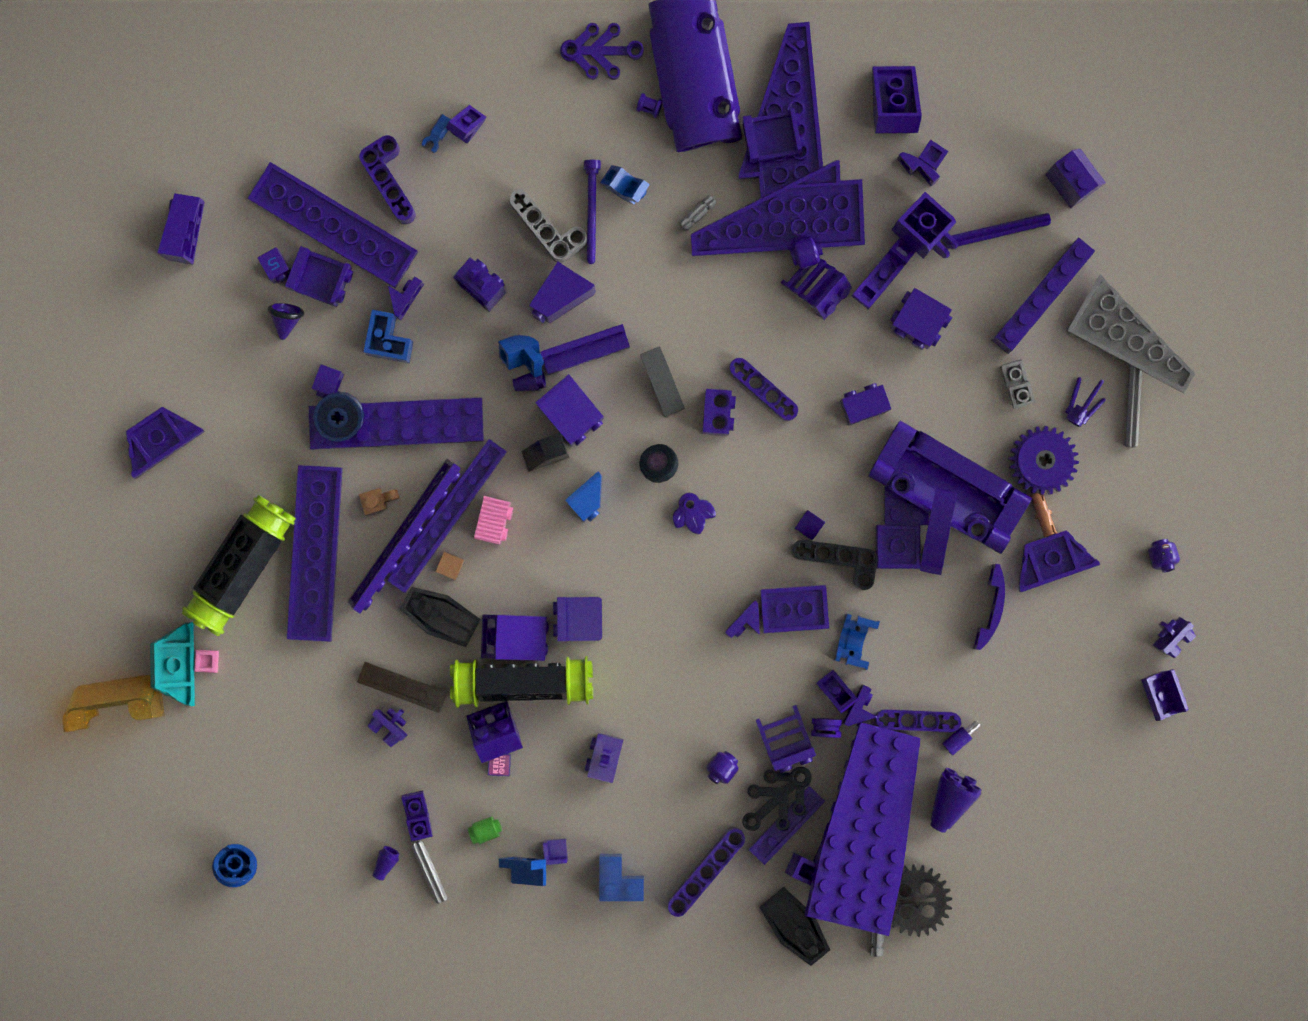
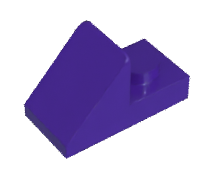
M468 105L448 122L446 128L453 135L468 144L487 117L471 105Z
M415 276L412 280L409 279L406 282L403 294L388 286L394 314L399 320H402L424 286V283Z
M755 600L725 631L730 638L734 635L738 638L746 629L743 626L745 623L756 633L760 634L759 608Z
M834 670L816 683L840 713H843L858 701V698Z
M863 684L861 685L856 695L858 701L850 707L843 724L851 726L877 718V716L862 709L864 705L868 706L872 699L871 688Z

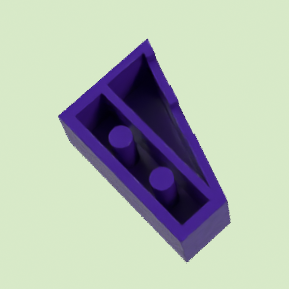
M174 193L173 199L170 200L169 214L157 252L166 260L193 265L205 203L200 197Z

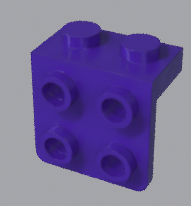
M557 597V602H553V615H557V624H553V637H557V641H599L602 639L601 598Z

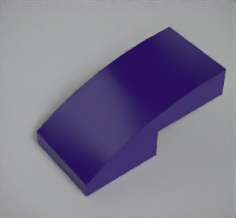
M905 152L899 154L897 160L910 176L918 171L930 186L939 180V174L921 159Z

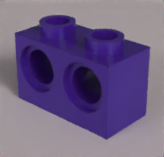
M706 389L702 434L728 436L729 431L734 430V418H730L731 409H735L736 396H732V390ZM722 396L726 399V405L724 407H717L714 404V399ZM715 418H721L724 420L725 426L721 429H716L712 421Z

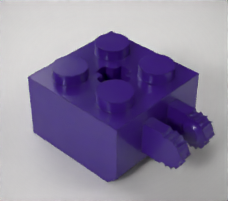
M926 192L897 220L892 228V231L923 259L932 249L944 259L950 256L949 250L940 241L944 242L951 249L958 247L956 239L948 233L956 224L955 218Z
M470 257L453 278L462 289L490 312L506 294L504 281L495 273L490 275L487 266L478 258L474 261Z

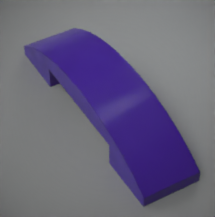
M899 238L852 294V297L869 310L916 252Z
M936 488L920 571L942 575L958 492Z
M992 564L988 586L996 587L987 629H977L973 647L975 650H981L989 642L999 625L1003 613L1005 582L1000 564Z

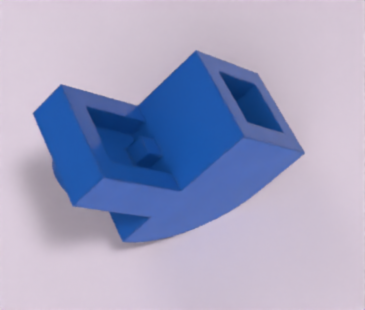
M611 165L600 182L612 193L633 205L646 195L647 188L650 185L643 179L633 177L622 167Z
M516 335L498 341L499 357L508 370L525 365L534 378L542 375L544 361L540 354L539 342L530 336Z

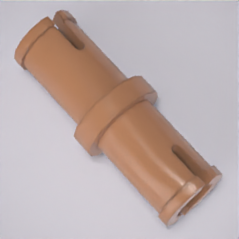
M1040 492L1031 495L1030 497H1032V503L1036 512L1034 516L1040 523L1043 537L1056 534L1057 531L1051 517L1052 511L1048 509L1044 495H1040Z

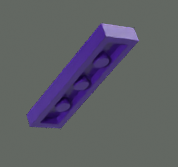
M808 786L804 794L806 813L803 816H797L793 812L792 807L796 803L795 799L788 807L790 828L786 831L779 830L776 826V819L749 850L765 865L822 806L825 800ZM798 805L796 807V812L801 813L803 811V806ZM782 820L779 823L781 828L787 825L786 820Z

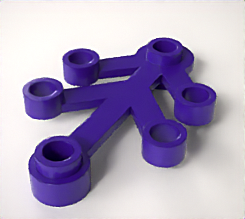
M589 23L586 30L576 40H566L562 43L560 54L566 61H575L586 72L587 78L594 80L599 75L598 68L590 65L582 56L591 55L607 71L608 77L611 80H616L620 76V69L612 65L603 55L629 56L633 60H638L644 54V47L639 41H631L627 46H604L612 37L616 38L620 35V26L617 23H611L608 26V30L591 46H583L590 37L594 38L599 34L598 25L596 23ZM595 27L597 30L595 33H590L589 28ZM616 27L618 31L617 33H611L610 29ZM569 48H573L575 52L573 54H568L567 50ZM632 49H638L639 53L637 55L632 54ZM591 69L596 71V74L593 76L588 74ZM613 69L618 72L615 76L610 75V71Z

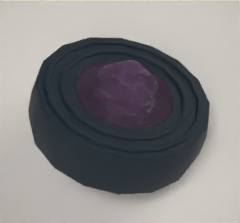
M656 444L647 448L642 453L639 461L640 471L644 477L655 483H662L671 479L677 472L679 465L677 455L673 449L664 444Z

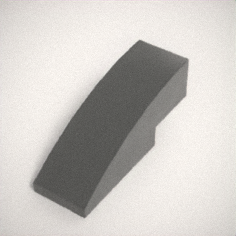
M659 346L640 354L664 416L667 417L685 409L661 347Z

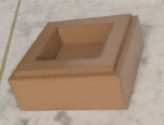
M444 552L435 572L456 580L465 560Z

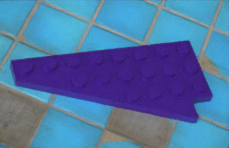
M835 160L691 233L692 256L792 249L794 242L811 237L815 243L819 242L821 248L865 245L862 179L841 180L840 160Z

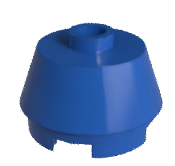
M227 845L217 853L213 860V874L217 881L225 886L239 887L245 885L256 873V857L250 849L243 845Z

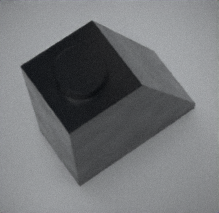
M560 433L540 439L521 451L528 472L570 458Z

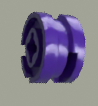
M812 718L811 724H813V729L811 730V736L841 738V719ZM818 730L835 731V733L818 732Z

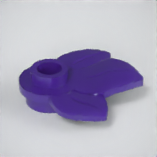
M685 493L680 497L679 507L673 513V523L676 528L686 525L691 532L701 534L705 527V519L716 517V511L709 501L700 500L694 493ZM689 500L693 501V506L686 507V502Z

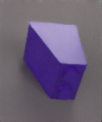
M1075 149L1054 163L1045 174L1070 208H1073L1106 183L1081 149Z
M557 261L529 305L532 311L531 314L541 323L545 321L552 323L594 296L596 293L595 285Z
M569 374L535 402L537 407L570 446L574 444L576 446L580 445L587 438L585 434L590 430L595 432L603 425L602 420L604 416Z
M482 614L481 658L545 661V656L548 653L546 634L549 631V623L547 617Z

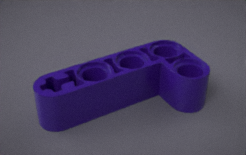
M385 135L363 148L359 158L398 221L402 224H410L416 217L415 210L386 166V163L398 156L400 147L394 137ZM387 143H393L394 148L391 151H384V146ZM368 155H376L372 163L365 162ZM381 172L387 173V178L384 181L377 180V176ZM396 190L399 192L397 198H388V194L391 191ZM400 204L403 205L408 216L405 217L398 207Z

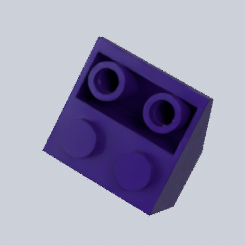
M507 701L466 716L473 746L481 763L523 748Z

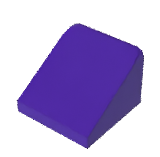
M807 510L794 529L813 541L825 524V521Z

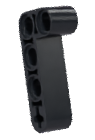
M799 540L792 545L791 553L795 559L854 567L853 584L859 590H868L874 584L877 555L871 549L808 540ZM803 544L805 549H812L811 545H815L813 558H810L811 553L807 552L799 556L796 548ZM820 547L828 549L829 555L826 559L818 557L817 551ZM841 550H847L850 553V560L848 562L840 560L839 553ZM863 553L871 555L872 561L869 565L862 563L861 555ZM861 574H865L869 578V584L865 587L858 583V578Z

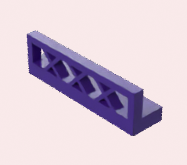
M621 324L540 351L547 373L551 375L628 349L630 345L624 326Z

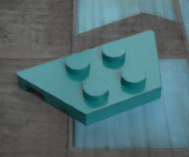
M186 622L150 643L151 688L186 706H195L193 622Z

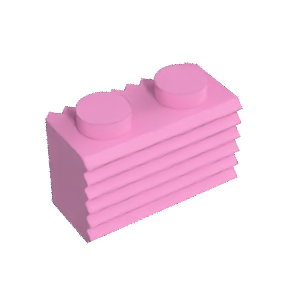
M484 496L474 539L501 545L502 541H506L508 529L505 528L507 520H511L514 509L510 507L511 503Z

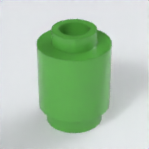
M493 816L475 822L471 827H468L473 844H482L500 837L499 832L502 831L499 820H494Z

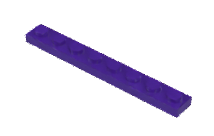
M488 439L387 580L402 592L407 593L506 455V450Z

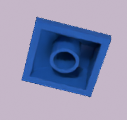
M596 472L565 500L584 522L587 519L591 522L600 514L597 511L601 507L602 475L600 472Z

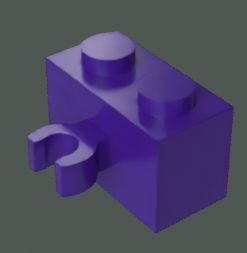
M598 733L597 737L592 738L590 750L594 751L592 759L587 758L584 770L588 772L587 777L613 783L624 739Z

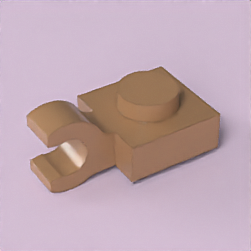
M381 488L359 494L365 515L387 509L386 502L400 498L398 491L395 489L382 494Z

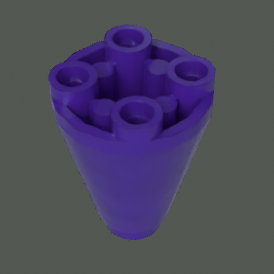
M945 768L938 782L931 814V827L939 832L946 833L947 829H951L975 803L982 791L981 788L976 786L977 781L969 776L963 778L957 775L956 771Z

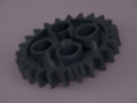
M913 864L912 870L909 871L904 866L900 885L908 884L911 892L907 896H902L898 892L897 900L914 899V895L917 894L920 899L936 898V901L919 902V906H915L913 902H896L892 927L895 928L900 925V933L907 929L908 936H911L913 931H916L917 936L920 937L921 931L924 930L928 936L929 928L936 932L937 923L942 926L944 925L941 918H949L945 910H951L952 907L947 905L946 902L951 901L952 897H948L946 894L951 890L950 888H943L947 882L946 880L938 881L940 873L935 876L932 875L933 868L925 872L924 865L920 867V870H917L915 864ZM923 883H930L933 886V891L930 894L924 895L921 893L920 887ZM931 905L934 908V914L931 917H925L922 914L924 906ZM908 906L912 909V915L909 918L901 917L900 909L902 907Z

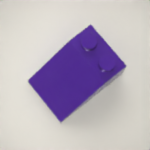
M873 66L872 89L875 133H918L922 113L915 66Z

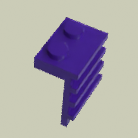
M820 258L819 264L797 289L795 285L811 267L799 269L788 282L783 279L780 283L810 304L817 315L825 320L828 315L835 311L836 306L841 300L849 295L852 286L845 274L840 273L835 267L830 266L825 260ZM826 268L828 271L816 283V285L810 290V292L807 295H804L803 293L810 287V285Z
M797 705L792 706L794 715L762 726L760 718L756 719L774 771L779 770L780 773L792 769L791 765L800 762V765L813 761L812 757L816 756ZM797 719L799 727L770 738L766 737L765 730ZM800 731L802 732L804 739L771 751L769 743Z

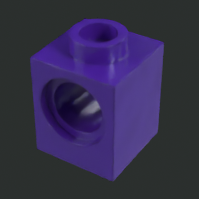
M320 364L311 389L317 391L316 396L321 398L326 397L330 393L338 392L344 374L341 371Z

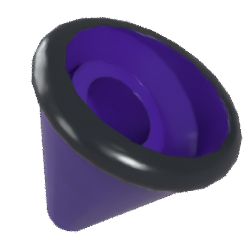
M274 303L268 306V312L271 315L277 334L281 340H285L301 317L304 316V310L296 305L287 303Z

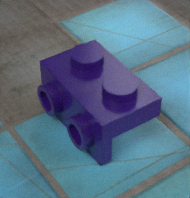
M1174 669L1160 671L1141 679L1156 721L1189 710Z

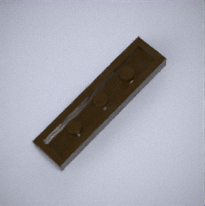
M364 662L357 683L440 713L447 694L446 691L368 662Z

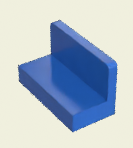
M526 857L499 858V868L511 869L512 884L546 886V859Z

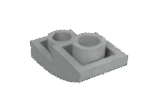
M1020 359L1000 365L1013 408L1035 403L1031 384L1027 380L1023 360Z

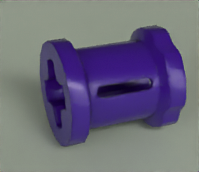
M642 93L636 111L653 115V118L657 119L663 102L661 99L657 101Z

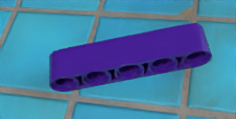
M738 827L729 828L674 892L668 901V910L671 915L675 917L683 916L745 843V836L741 829ZM734 832L741 835V840L736 844L729 841L730 834ZM723 849L727 852L724 860H717L714 857L717 850ZM704 866H709L713 870L709 877H703L700 874V870ZM690 883H695L698 886V891L694 894L686 891V886ZM675 900H680L684 903V907L682 910L676 911L672 908V903Z

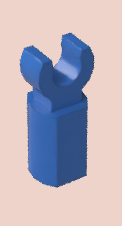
M441 114L430 131L431 135L423 139L422 146L425 148L429 142H432L434 146L431 151L432 153L437 152L439 148L438 142L442 141L448 132L446 126L451 119Z

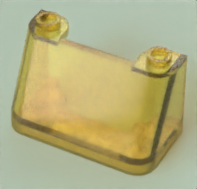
M150 675L77 686L72 692L62 718L64 732L90 728V720L93 717L99 716L98 709L128 704L129 714L136 720L165 716L162 693L151 688Z

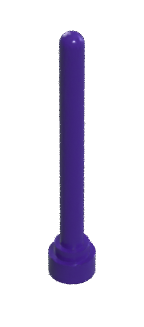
M590 159L584 160V170H586L588 175L587 262L594 264L596 257V175L601 170V161Z

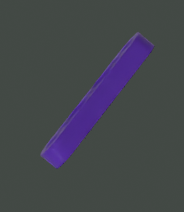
M736 358L731 362L729 369L731 375L781 419L791 421L797 416V405L743 358ZM743 363V370L747 373L751 370L753 373L748 375L746 381H744L742 378L745 375L740 371L735 373L736 367L734 364L740 365ZM756 376L761 379L762 385L759 388L750 386L749 380L752 377ZM768 391H775L778 394L776 402L771 403L766 400V393ZM782 398L786 400L782 403L785 407H793L792 416L790 414L785 416L783 414L785 410L781 406L778 410L775 408Z
M883 709L876 714L877 718H875L877 726L889 730L955 732L961 727V718L953 712ZM884 713H887V716L890 718H895L894 713H899L897 716V727L894 726L895 722L891 721L887 722V725L884 726L883 722L879 721V718L883 717ZM905 714H910L913 717V723L906 727L901 723V718ZM926 715H932L935 718V724L932 727L924 726L923 718ZM938 715H942V720H949L950 716H953L952 718L957 723L953 724L952 728H949L948 724H941L942 728H938L940 722Z

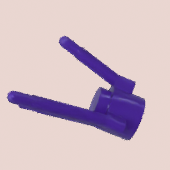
M1078 377L1069 406L1065 411L1068 414L1066 420L1078 427L1087 423L1089 418L1106 401L1105 398H1102L1089 412L1086 410L1104 383V380L1099 381L1082 407L1076 405L1074 408L1073 406L1082 380L1081 377Z

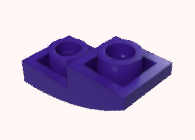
M424 791L402 795L401 798L411 842L433 837Z

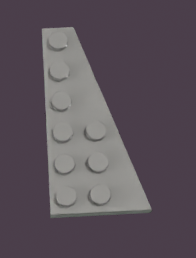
M1099 274L1067 332L1184 394L1195 373L1156 334L1132 306L1119 295L1105 278Z

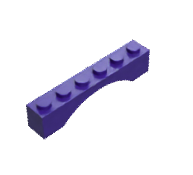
M1078 237L991 341L1007 354L1012 352L1093 255L1095 250Z

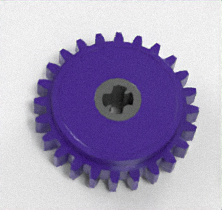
M1039 426L1034 428V433L1030 429L1027 430V436L1024 434L1019 435L1021 442L1014 441V445L1017 447L1010 449L1014 456L1008 458L1009 461H1013V465L1009 466V469H1015V473L1011 476H1018L1019 480L1016 483H1024V490L1030 487L1032 494L1039 490L1040 495H1044L1045 490H1047L1048 495L1053 494V489L1056 492H1060V485L1067 487L1068 483L1066 480L1072 481L1074 478L1071 476V473H1077L1078 471L1073 468L1074 465L1079 464V461L1074 460V457L1079 455L1078 452L1072 451L1076 445H1069L1068 442L1071 438L1064 439L1063 431L1056 434L1055 427L1048 431V426H1044L1042 431H1040ZM1046 456L1045 460H1048V463L1041 465L1042 461L1039 462V458Z

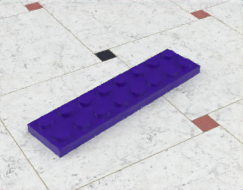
M272 162L268 164L248 197L253 203L395 289L418 253L416 249Z
M482 397L361 403L365 414L363 425L353 437L340 442L330 441L320 435L315 428L313 420L316 406H308L311 450L484 441ZM337 412L336 418L341 420L344 418V415L342 416Z
M448 459L445 460L348 600V603L355 611L361 614L363 610L366 611L373 601L371 599L372 596L383 588L385 584L383 580L388 573L392 574L398 565L396 562L401 555L404 556L408 552L410 541L413 537L417 538L423 529L421 525L426 519L429 520L435 512L434 507L438 501L442 502L448 493L446 490L448 486L458 480L461 469L459 466Z
M298 465L295 505L296 519L294 521L287 639L332 642L343 468Z

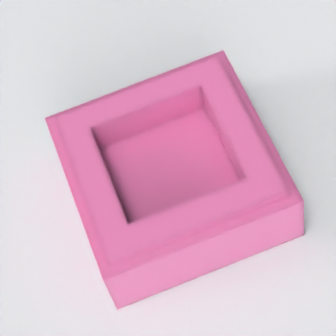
M195 650L194 672L218 673L219 651Z

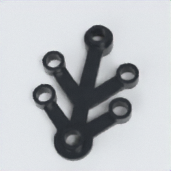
M796 767L791 773H780L773 770L765 771L763 778L769 784H773L776 781L789 782L783 788L758 787L755 784L748 787L747 793L753 799L760 796H770L772 798L756 813L750 812L744 815L742 824L747 830L756 831L759 829L761 820L778 804L779 818L776 821V826L781 831L788 830L790 828V821L788 820L789 794L795 789L796 803L793 805L792 810L797 816H803L806 813L804 794L805 788L812 781V775L805 767ZM769 773L774 774L773 780H767ZM800 774H803L805 776V779L802 782H799L797 780V777ZM752 788L758 789L756 795H751ZM798 805L803 806V811L801 813L796 812V807ZM751 819L756 820V824L754 826H749V821ZM782 820H786L787 825L784 828H781L779 826V823Z

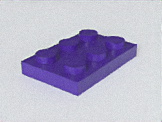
M826 585L760 590L763 633L829 629Z

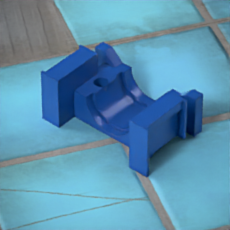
M846 614L834 660L840 662L842 657L846 659L845 665L850 664L868 670L869 662L861 660L862 648L868 628L878 629L880 621L869 620L859 615L856 621L850 620L852 615ZM856 626H859V631L855 630ZM852 650V651H853V655L850 656V655H849V651Z

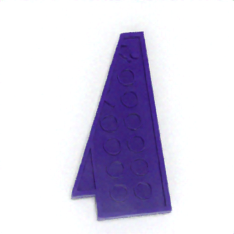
M810 22L789 23L787 25L758 114L759 117L786 112L790 108H794L795 114L799 113L801 126H798L799 135L803 134L805 147H802L800 155L751 164L746 150L738 179L759 178L760 198L823 167Z

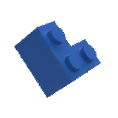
M377 310L371 311L363 352L367 356L410 363L414 342L408 338L393 336L397 318L393 313Z
M600 854L599 901H644V876H622V854Z

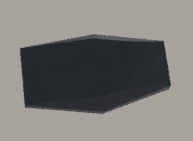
M411 587L400 607V610L428 635L464 647L469 643L481 620L450 596Z
M785 887L760 906L779 942L810 966L830 951L816 918L804 916L806 907Z

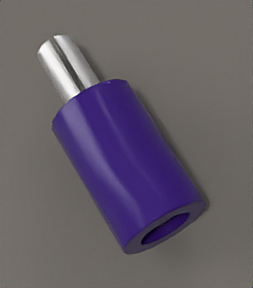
M975 720L966 729L960 727L942 745L953 756L973 739L970 735L980 727V723Z

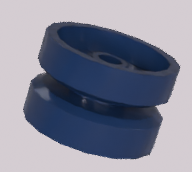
M338 391L328 394L319 401L314 409L313 420L315 428L321 436L330 441L340 442L350 439L359 431L363 425L365 414L362 404L355 396L347 392ZM339 412L340 415H344V418L338 420L336 413Z

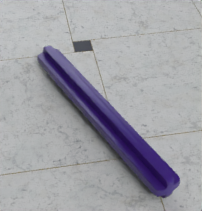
M1049 213L951 236L956 239L958 246L1048 226L1051 224V218Z

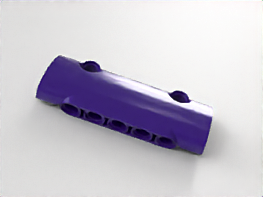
M655 0L650 2L648 6L653 27L650 29V39L665 118L668 127L673 133L676 152H686L716 142L734 143L742 140L738 119L740 106L724 23L719 18L716 0ZM713 21V26L709 30V25ZM729 104V110L725 113V108Z
M901 420L896 425L868 474V477L930 514L936 488L958 492L951 526L999 554H1002L1011 539V533L1032 500V497L1016 489L1011 483ZM898 479H905L908 485L905 489L899 490L895 487V482ZM977 523L981 524L983 531L980 534H973L971 532L972 526Z

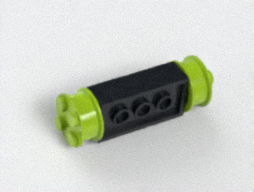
M260 495L253 498L255 503L249 512L239 516L194 585L192 600L187 607H182V614L191 620L194 619L193 623L202 629L208 627V630L216 636L224 634L223 628L229 618L235 617L234 614L282 542L281 540H285L283 535L290 524H295L296 518L287 512L282 514L284 509L274 503L268 505L269 501Z
M569 656L566 657V668L561 666V663H548V667H539V664L536 663L526 664V667H517L516 664H505L504 668H495V665L488 664L478 668L477 659L466 663H459V660L456 659L454 664H450V677L454 681V686H450V699L455 703L456 708L463 704H474L475 707H478L479 701L567 700L568 705L571 702L585 701L586 705H589V700L593 699L592 683H589V678H593L592 661H588V656L580 660H570Z

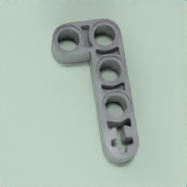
M518 189L511 193L510 203L513 210L555 262H566L586 246L587 236L582 228L573 227L561 236L527 192ZM518 197L524 200L527 207L525 211L523 206L517 203L516 199ZM532 213L539 215L538 221L534 223L528 221V216ZM545 230H550L553 235L550 239L545 240L541 237V233ZM574 234H581L583 236V240L579 243H574L571 238ZM564 247L566 253L563 256H556L554 254L555 249Z

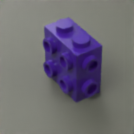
M914 288L912 292L907 291L901 300L904 305L900 311L895 310L890 319L893 322L890 328L894 330L893 333L902 339L906 337L913 341L911 344L916 348L928 350L931 345L935 347L941 338V335L938 334L941 328H946L950 323L952 317L949 314L952 309Z

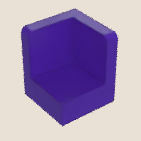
M566 838L544 840L543 851L546 865L568 862Z

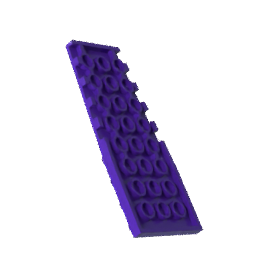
M861 722L857 723L858 729L855 739H852L850 745L852 749L849 759L845 762V772L837 788L839 792L831 808L832 815L829 823L826 824L819 847L804 916L889 936L904 867L921 739Z

